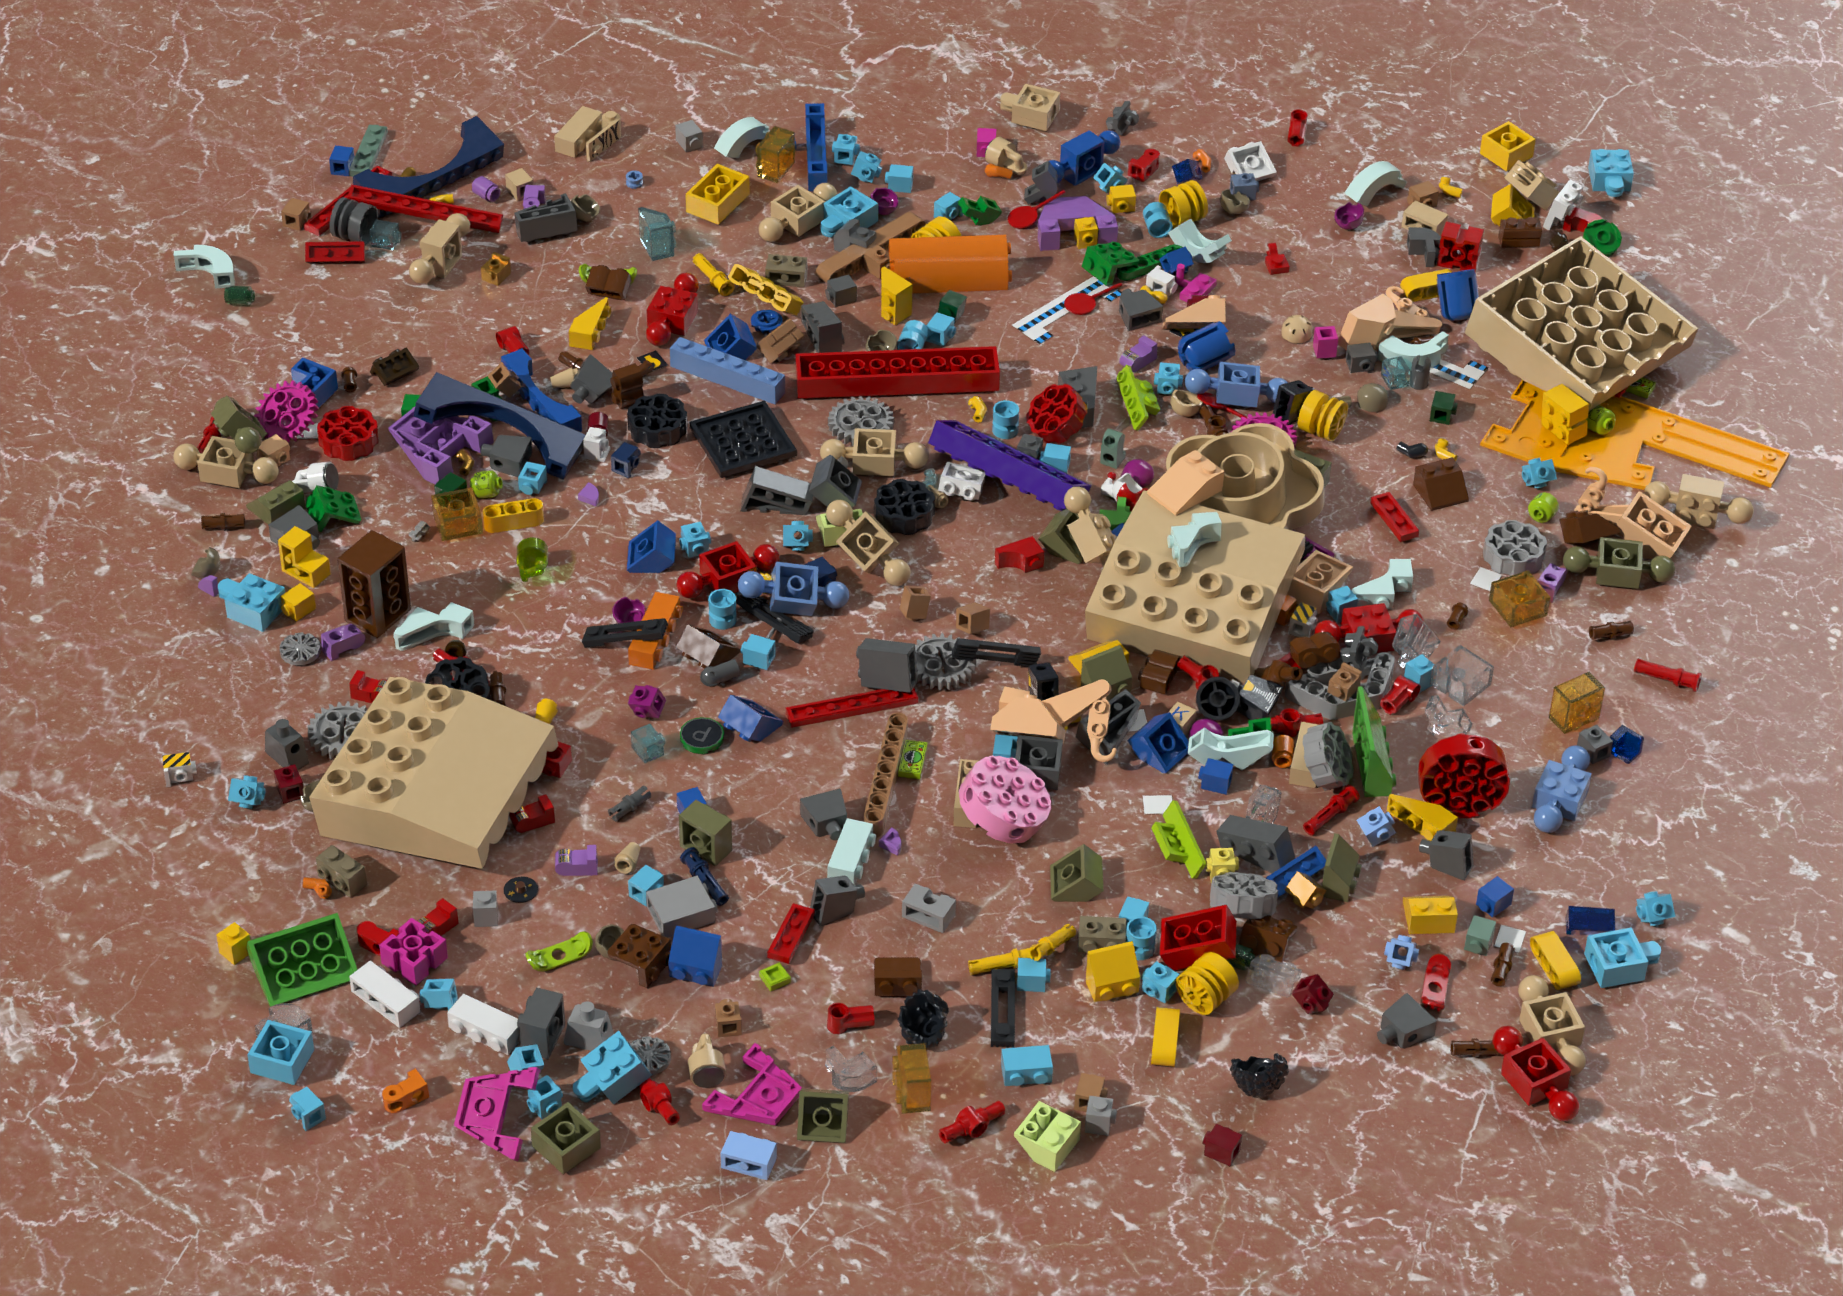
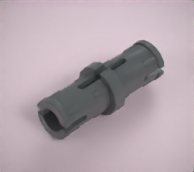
M644 785L641 786L633 794L624 796L620 803L608 809L609 816L618 812L611 819L617 822L628 812H634L638 805L652 797L650 791L643 796L641 795L648 788Z

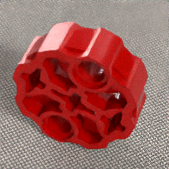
M1053 384L1046 387L1041 394L1033 398L1030 403L1029 412L1026 414V423L1037 437L1043 438V443L1060 444L1067 441L1070 436L1081 429L1084 417L1087 414V405L1072 386L1068 384Z
M342 406L340 409L326 412L321 422L317 424L319 446L324 449V454L330 458L354 461L356 458L366 457L371 454L375 445L379 443L377 420L372 417V413L367 409Z

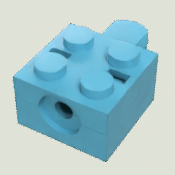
M1591 150L1588 170L1592 190L1606 191L1607 195L1611 197H1619L1623 194V191H1631L1634 172L1629 150Z
M850 186L824 203V220L821 221V233L826 237H833L851 219L859 220L860 227L868 228L878 222V203Z
M250 573L240 583L226 578L218 584L219 598L225 600L227 618L263 632L282 612L280 596L286 593L283 586Z
M1631 927L1588 935L1584 955L1600 988L1645 980L1648 965L1659 962L1661 947L1655 941L1639 943Z
M617 1031L581 1059L588 1073L573 1083V1092L583 1102H589L599 1093L603 1092L615 1104L652 1076V1074L620 1031Z

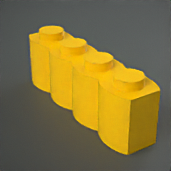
M734 264L728 276L732 283L743 287L747 292L758 296L762 301L772 304L774 308L787 314L797 316L801 306L804 304L800 297L788 293L785 288L774 284L770 279L760 276L756 271L742 265Z

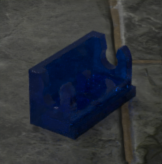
M1568 906L1565 917L1566 934L1571 935L1573 930L1615 931V909Z

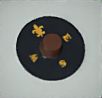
M529 877L512 878L504 886L506 898L516 903L528 902L538 893L537 883Z

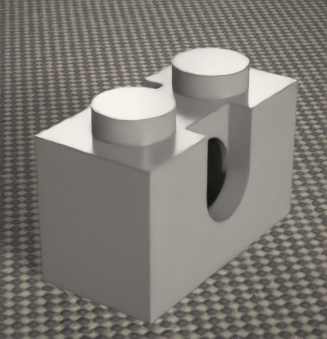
M918 884L913 885L902 901L903 918L941 933L945 931L956 914V899L943 894L940 896L935 895L931 889Z

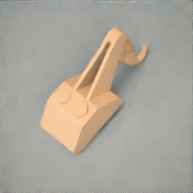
M1391 286L1386 289V295L1381 294L1348 313L1338 338V345L1347 350V345L1371 343L1373 350L1378 352L1379 344L1391 335L1397 338L1439 334L1442 322L1436 318H1430L1425 309L1413 304L1409 298H1400L1393 292L1395 291L1403 294L1404 290ZM1393 303L1396 305V307L1398 308V310H1395V309H1394Z
M1587 468L1585 473L1594 472L1600 479L1587 487L1578 500L1579 505L1576 506L1574 511L1588 510V513H1597L1620 528V533L1616 535L1622 536L1623 540L1643 542V559H1653L1657 556L1671 558L1692 526L1640 491H1638L1629 505H1599L1605 496V486L1608 481L1607 475L1600 468Z
M1101 679L1043 701L1037 699L1035 695L1024 694L1023 698L1016 697L992 716L990 730L998 735L1063 739L1064 744L1066 733L1064 728L1090 709L1087 732L1091 742V754L1097 761L1108 762L1114 758L1117 749L1113 748L1109 755L1104 756L1099 752V748L1108 731L1111 707L1110 703L1106 700V696L1111 693V685L1106 680Z

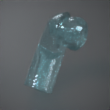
M929 468L924 471L926 477L922 483L931 490L928 485H933L935 488L938 475L935 474V469Z

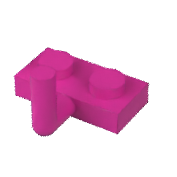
M1177 265L1176 283L1184 287L1180 292L1179 299L1187 302V299H1191V295H1208L1216 287L1217 279L1203 273H1199L1191 282L1185 280V265Z

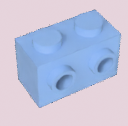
M730 1131L720 1153L721 1168L768 1180L777 1159V1143L767 1139L748 1136L744 1133Z

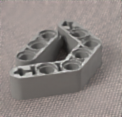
M1386 652L1379 653L1375 658L1368 660L1367 657H1364L1361 669H1358L1362 671L1361 680L1366 675H1369L1367 682L1360 684V687L1364 688L1376 710L1381 708L1380 701L1386 695L1393 676L1395 658ZM1340 656L1336 661L1330 663L1320 662L1313 667L1307 668V673L1303 674L1300 680L1286 682L1285 697L1314 713H1321L1327 719L1336 720L1354 716L1357 691L1347 702L1328 693L1329 680L1341 668L1343 663ZM1344 662L1354 667L1352 662Z

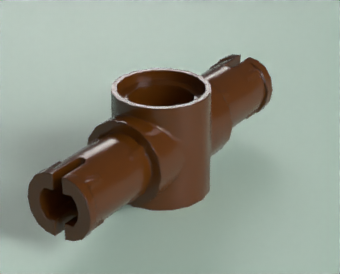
M1204 405L1199 409V413L1205 421L1207 435L1220 436L1228 433L1226 419L1221 415H1215L1210 405H1206V407Z
M1272 660L1270 666L1256 668L1254 671V676L1281 685L1283 688L1285 682L1300 680L1303 675L1300 668L1291 667L1289 664L1278 660Z

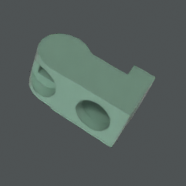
M1110 428L1105 431L1101 445V464L1117 469L1125 459L1126 451L1123 450L1124 433ZM1112 455L1114 461L1108 460V456Z

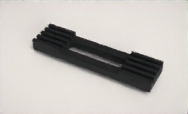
M742 594L737 596V605L783 633L795 643L799 644L813 637L814 630L799 620L795 622L781 612L770 611V605L766 603L767 600L763 597L746 598ZM780 618L782 620V623H780L776 619Z
M665 618L590 626L585 631L582 643L584 648L604 646V643L636 639H642L643 641L663 639L668 623ZM639 629H642V631H633V632H624V633L608 634V633H612V632H621V631H630V630H639Z
M957 638L951 653L952 659L967 661L981 659L1014 663V666L1029 667L1030 665L1037 664L1038 658L1041 655V649L1035 646ZM978 649L1012 652L1016 654L1013 655L1004 653L978 651Z
M992 969L991 1047L993 1045H996V1047L1007 1045L1006 1048H1009V1045H1012V1048H1014L1015 969ZM999 991H1002V993L1007 991L1008 1023H998Z

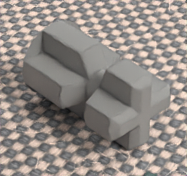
M420 521L415 526V531L412 530L409 536L413 542L420 541L422 535H425L430 530V527L426 522Z

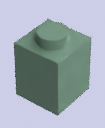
M1474 915L1466 934L1464 950L1487 956L1494 937L1496 921Z

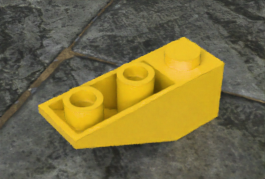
M605 297L574 318L569 329V347L593 350L595 343H598L600 340L601 330L605 329L606 319L610 318L611 315L608 297Z
M1394 794L1389 795L1387 811L1408 825V827L1423 835L1427 840L1431 841L1439 830L1456 832L1458 817L1441 805Z

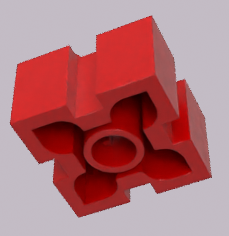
M1446 222L1441 234L1437 266L1452 269L1454 265L1459 266L1460 271L1474 269L1476 272L1480 261L1484 229L1469 226L1468 230L1461 229V224Z

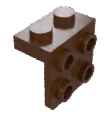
M1271 915L1260 919H1248L1243 925L1238 950L1282 963L1289 939L1297 932L1298 927L1293 925V922L1290 920H1277L1271 918Z
M631 924L609 948L607 953L609 958L637 969L639 985L648 988L653 981L658 979L661 971L669 965L671 940L636 924Z
M875 958V996H912L913 993H917L918 989L922 990L920 958Z

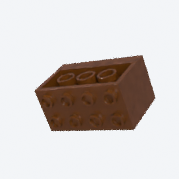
M370 530L337 558L345 621L356 625L357 628L378 639L411 610L405 547L385 537L383 534Z

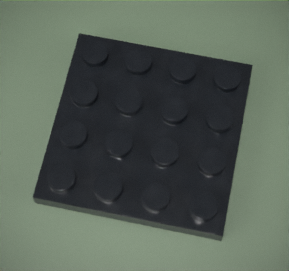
M765 400L690 421L691 431L721 478L754 469L755 466L761 467L797 456V449Z

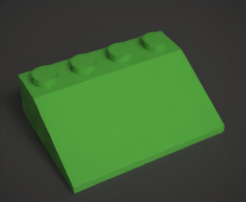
M1358 687L1352 736L1364 797L1389 796L1392 793V787H1396V775L1391 772L1393 770L1392 758H1388L1390 748L1389 742H1385L1386 727L1382 726L1381 718L1364 688Z
M338 913L247 942L246 949L270 1007L350 982L349 976L358 970Z

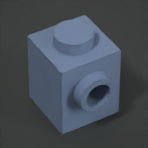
M1254 174L1231 175V194H1236L1240 191L1242 195L1247 196L1250 200H1256V192H1259V182L1255 180Z

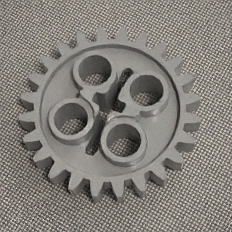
M862 396L858 400L854 397H851V401L844 399V404L837 402V407H832V411L829 412V431H832V436H837V440L844 439V444L852 442L853 446L855 428L893 430V411H890L889 406L885 407L884 402L878 404V399L870 401V397H867L866 400H863Z
M941 633L940 637L932 634L931 639L924 636V641L917 639V645H915L918 682L922 680V686L930 684V689L936 685L939 690L943 686L950 690L952 684L955 687H959V682L966 684V678L971 679L972 673H975L976 659L973 661L952 659L951 652L957 638L955 640L952 639V634L948 638H945L943 633Z
M347 701L345 706L338 702L337 707L329 704L328 710L321 708L322 714L314 713L315 719L311 718L310 725H308V740H310L311 747H315V752L321 751L322 756L329 753L330 759L338 755L367 712L366 705L359 708L357 702L353 706H350L349 701ZM344 733V742L342 743L341 736H343Z

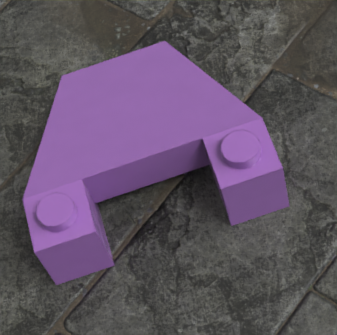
M1086 196L1056 198L1044 206L1038 220L1037 239L1040 251L1059 250L1060 231L1074 230L1075 219L1094 217L1098 227L1097 244L1117 242L1118 225L1115 215Z
M414 407L389 427L390 433L421 476L433 484H436L448 473H453L451 457L457 451L468 447L481 453L483 444L492 445L494 443L491 423L471 415L468 418L459 416L443 418L430 424L413 417Z

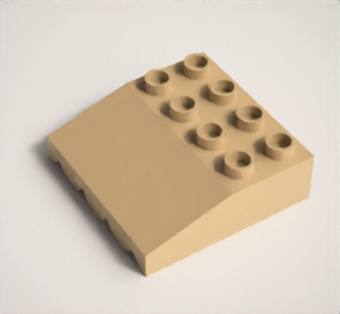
M1580 236L1478 297L1469 318L1465 334L1473 339L1483 351L1490 353L1505 365L1513 375L1544 391L1564 384L1589 403L1590 411L1691 347L1699 328Z
M1143 490L1113 544L1086 607L1087 639L1099 643L1118 640L1127 651L1145 656L1152 654L1155 649L1178 655L1180 659L1185 655L1198 665H1212L1216 667L1219 671V677L1229 680L1234 679L1245 684L1248 677L1254 676V671L1258 668L1304 553L1305 534L1200 505H1195L1175 516L1150 497L1147 491ZM1217 512L1222 522L1221 541L1201 545L1188 566L1179 567L1177 560L1172 557V548H1169L1167 543V536L1171 535V526L1188 525L1191 522L1193 513Z
M389 677L309 797L320 836L483 869L488 857L489 844H496L500 841L506 830L509 812L515 813L523 804L528 781L534 782L539 778L545 765L546 752H552L558 747L555 729L551 724L469 691L453 689L441 684L431 685L410 681L404 677Z

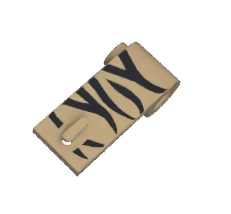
M608 111L602 115V130L586 142L588 162H591L620 139L621 121L618 113Z

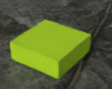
M780 962L759 971V977L770 991L791 983L790 975Z

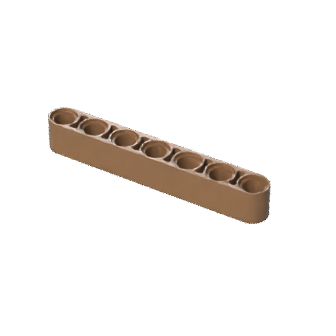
M907 212L876 230L877 238L867 248L852 244L820 263L815 272L816 276L826 283L827 280L841 276H852L864 268L865 252L877 245L889 252V239L911 238L914 232L926 226V222L914 213Z
M893 713L888 718L864 812V822L873 824V833L876 834V837H880L885 829L902 753L908 736V718L903 713Z

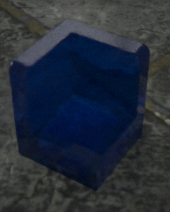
M1186 159L1172 166L1177 184L1185 183L1191 179L1200 180L1203 178L1198 161Z
M1621 725L1610 735L1613 741L1611 754L1630 764L1641 754L1644 742L1643 736L1624 725Z

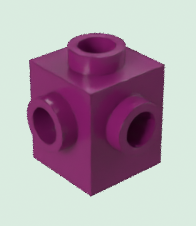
M635 685L629 697L628 705L634 714L640 718H659L666 699L659 688H654L650 685Z

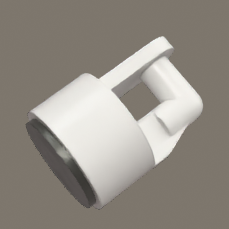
M332 462L312 463L307 469L299 470L292 482L299 486L304 493L313 492L316 485L336 490L339 483V475Z

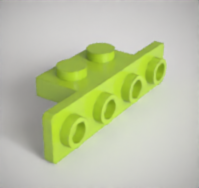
M1125 365L1122 371L1118 373L1116 380L1133 428L1139 431L1148 419V413L1157 415L1160 407L1152 385L1146 380L1136 379L1131 366Z
M1172 800L1163 813L1166 823L1155 822L1151 829L1165 859L1172 862L1185 863L1191 878L1197 879L1206 866V861L1178 801Z

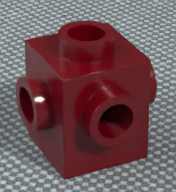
M1318 974L1301 978L1291 993L1307 1014L1325 1011L1329 1007V1002L1334 995Z

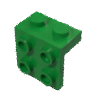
M1113 241L1106 244L1087 246L1082 268L1108 286L1112 285L1117 268L1138 265L1139 259L1132 252L1123 248L1120 243Z
M316 485L312 494L306 499L308 513L317 523L318 532L323 531L331 517L359 524L362 520L355 498L349 492H341L330 487Z

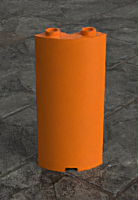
M1006 234L889 239L890 270L912 283V294L942 293L949 290L954 292L1008 290V282H1012V270H1008V254H1011V242H1007Z

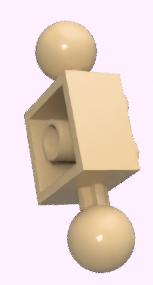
M821 183L811 193L803 187L796 185L771 201V217L765 218L759 225V234L762 239L768 242L777 241L783 234V228L799 237L824 220V203L837 195L835 187L829 183Z
M455 213L450 215L446 221L438 219L434 226H431L429 232L420 241L422 258L413 261L409 268V274L413 281L424 284L429 282L433 276L445 278L462 257L461 238L466 236L470 230V222L465 215Z
M855 428L853 447H845L840 440L829 439L820 448L822 460L829 455H832L837 460L841 456L853 458V474L894 476L895 460H902L908 467L917 469L923 467L929 458L927 448L918 442L910 443L904 449H896V430Z
M212 436L202 454L194 445L188 443L179 445L173 454L175 464L181 469L190 470L198 465L201 482L240 488L247 473L252 474L255 480L263 484L273 482L279 473L278 465L273 459L262 457L254 462L253 453L247 454L239 451L233 439Z
M1683 474L1679 493L1670 491L1669 487L1660 481L1651 482L1644 489V494L1661 506L1667 503L1676 504L1675 515L1688 524L1715 529L1718 512L1727 514L1728 518L1736 524L1748 522L1754 513L1752 503L1746 498H1735L1729 503L1721 501L1724 487L1723 481Z
M1072 487L1064 496V504L1070 512L1078 514L1079 519L1067 525L1085 563H1102L1104 568L1117 536L1112 534L1109 528L1111 524L1106 516L1103 514H1091L1089 510L1091 504L1089 492L1083 487Z
M835 500L828 505L826 509L827 520L834 526H844L847 529L836 542L865 572L871 573L880 564L884 568V578L889 584L901 586L909 580L911 574L909 565L904 560L892 559L889 556L900 543L870 513L865 511L855 521L853 519L852 507L848 502Z
M1536 975L1527 976L1520 982L1518 987L1519 996L1523 1001L1519 1021L1530 1042L1532 1043L1540 1038H1544L1555 1051H1558L1557 1054L1571 1069L1570 1076L1579 1074L1586 1064L1585 1054L1577 1047L1582 1045L1585 1030L1580 1016L1567 992L1548 996V985L1543 978Z

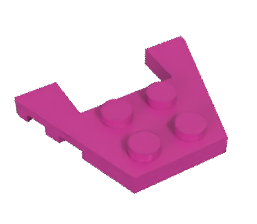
M754 1043L743 1056V1063L760 1071L736 1100L714 1090L703 1102L702 1110L776 1126L797 1101L802 1087L786 1071L780 1070L774 1064V1060L769 1055L766 1056L761 1051V1047Z
M530 1067L521 1071L512 1070L498 1075L489 1074L465 1079L454 1126L510 1159L518 1161L523 1140L500 1135L512 1087L535 1091L540 1069Z

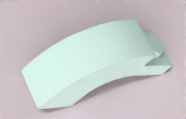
M754 117L743 118L732 124L721 135L714 149L725 157L739 158L742 150L750 142L757 139L772 141L775 133L769 130V126L761 123Z

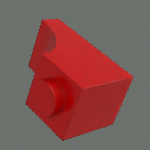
M1030 536L995 548V565L998 569L1013 567L1027 573L1044 567V550L1035 538Z

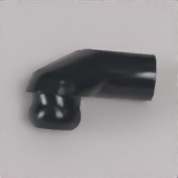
M1401 441L1396 448L1397 451L1412 459L1422 457L1428 453V447L1423 443L1409 446Z

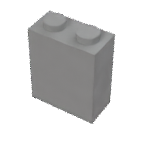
M698 875L646 892L647 909L661 935L664 937L674 936L676 926L696 929L715 923V913L718 912L714 899H710L708 888L705 883H701Z

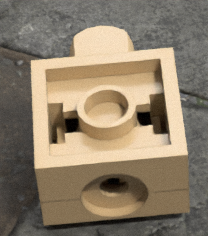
M1025 84L1018 95L1011 93L1002 94L1000 108L1001 110L1012 112L1011 123L1047 131L1059 112L1060 92Z
M1518 160L1504 177L1528 199L1545 211L1560 193L1555 188L1557 184L1547 178L1544 173L1528 161L1524 164Z

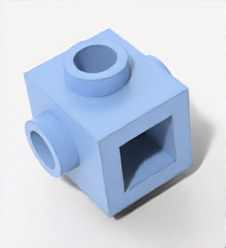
M1380 806L1357 819L1358 824L1373 847L1382 841H1386L1396 833L1392 827L1395 821L1389 812L1384 814Z
M1398 935V938H1392L1391 942L1387 941L1384 955L1387 956V962L1392 963V967L1405 970L1406 966L1410 967L1412 962H1417L1419 949L1416 948L1417 943L1411 942L1412 937ZM1400 947L1406 948L1407 954L1405 956L1399 954L1398 950Z

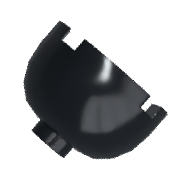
M1212 677L1205 680L1199 686L1196 693V705L1199 712L1204 717L1213 721H1222L1232 716L1240 702V694L1237 687L1224 677Z

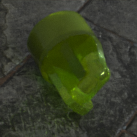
M526 538L517 545L516 563L523 582H528V578L542 575L548 565V546L539 538Z

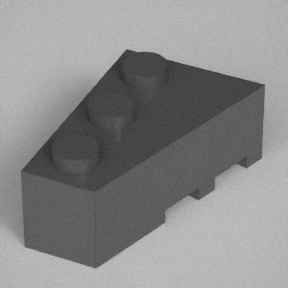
M566 193L562 194L560 199L553 202L549 199L545 201V205L540 207L533 205L514 213L516 233L521 242H531L534 239L551 238L554 235H566L578 231L576 211Z
M824 301L802 305L801 322L816 352H842V345L845 342L840 319Z
M1097 366L1061 371L1058 374V385L1068 384L1072 386L1087 405V414L1084 417L1081 428L1092 427L1094 424Z
M755 466L743 493L740 511L747 512V509L760 510V513H767V510L780 511V514L806 515L813 500V495L809 492L811 483Z
M1126 689L1108 701L1111 707L1107 734L1100 744L1099 752L1101 755L1107 756L1112 752L1113 748L1117 749L1137 719L1141 702ZM1088 715L1079 722L1076 738L1091 751V742L1087 732Z
M1230 815L1216 831L1221 848H1233L1235 856L1270 873H1274L1295 859L1289 830L1286 826Z

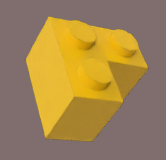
M294 526L278 539L283 572L312 588H315L331 575L329 558L313 550L311 534Z

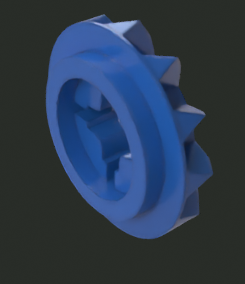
M760 310L751 317V327H754L755 331L761 330L762 333L766 331L771 333L772 330H775L782 324V316L773 310Z

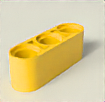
M1443 269L1408 276L1401 281L1400 287L1404 290L1406 297L1412 300V302L1439 297L1437 274L1451 273L1452 271L1450 269Z
M536 498L489 505L483 509L484 529L489 533L535 527L544 522L543 503Z
M1554 931L1530 938L1531 950L1556 990L1581 983V974L1577 965Z
M1156 1007L1151 1065L1175 1067L1180 1009Z

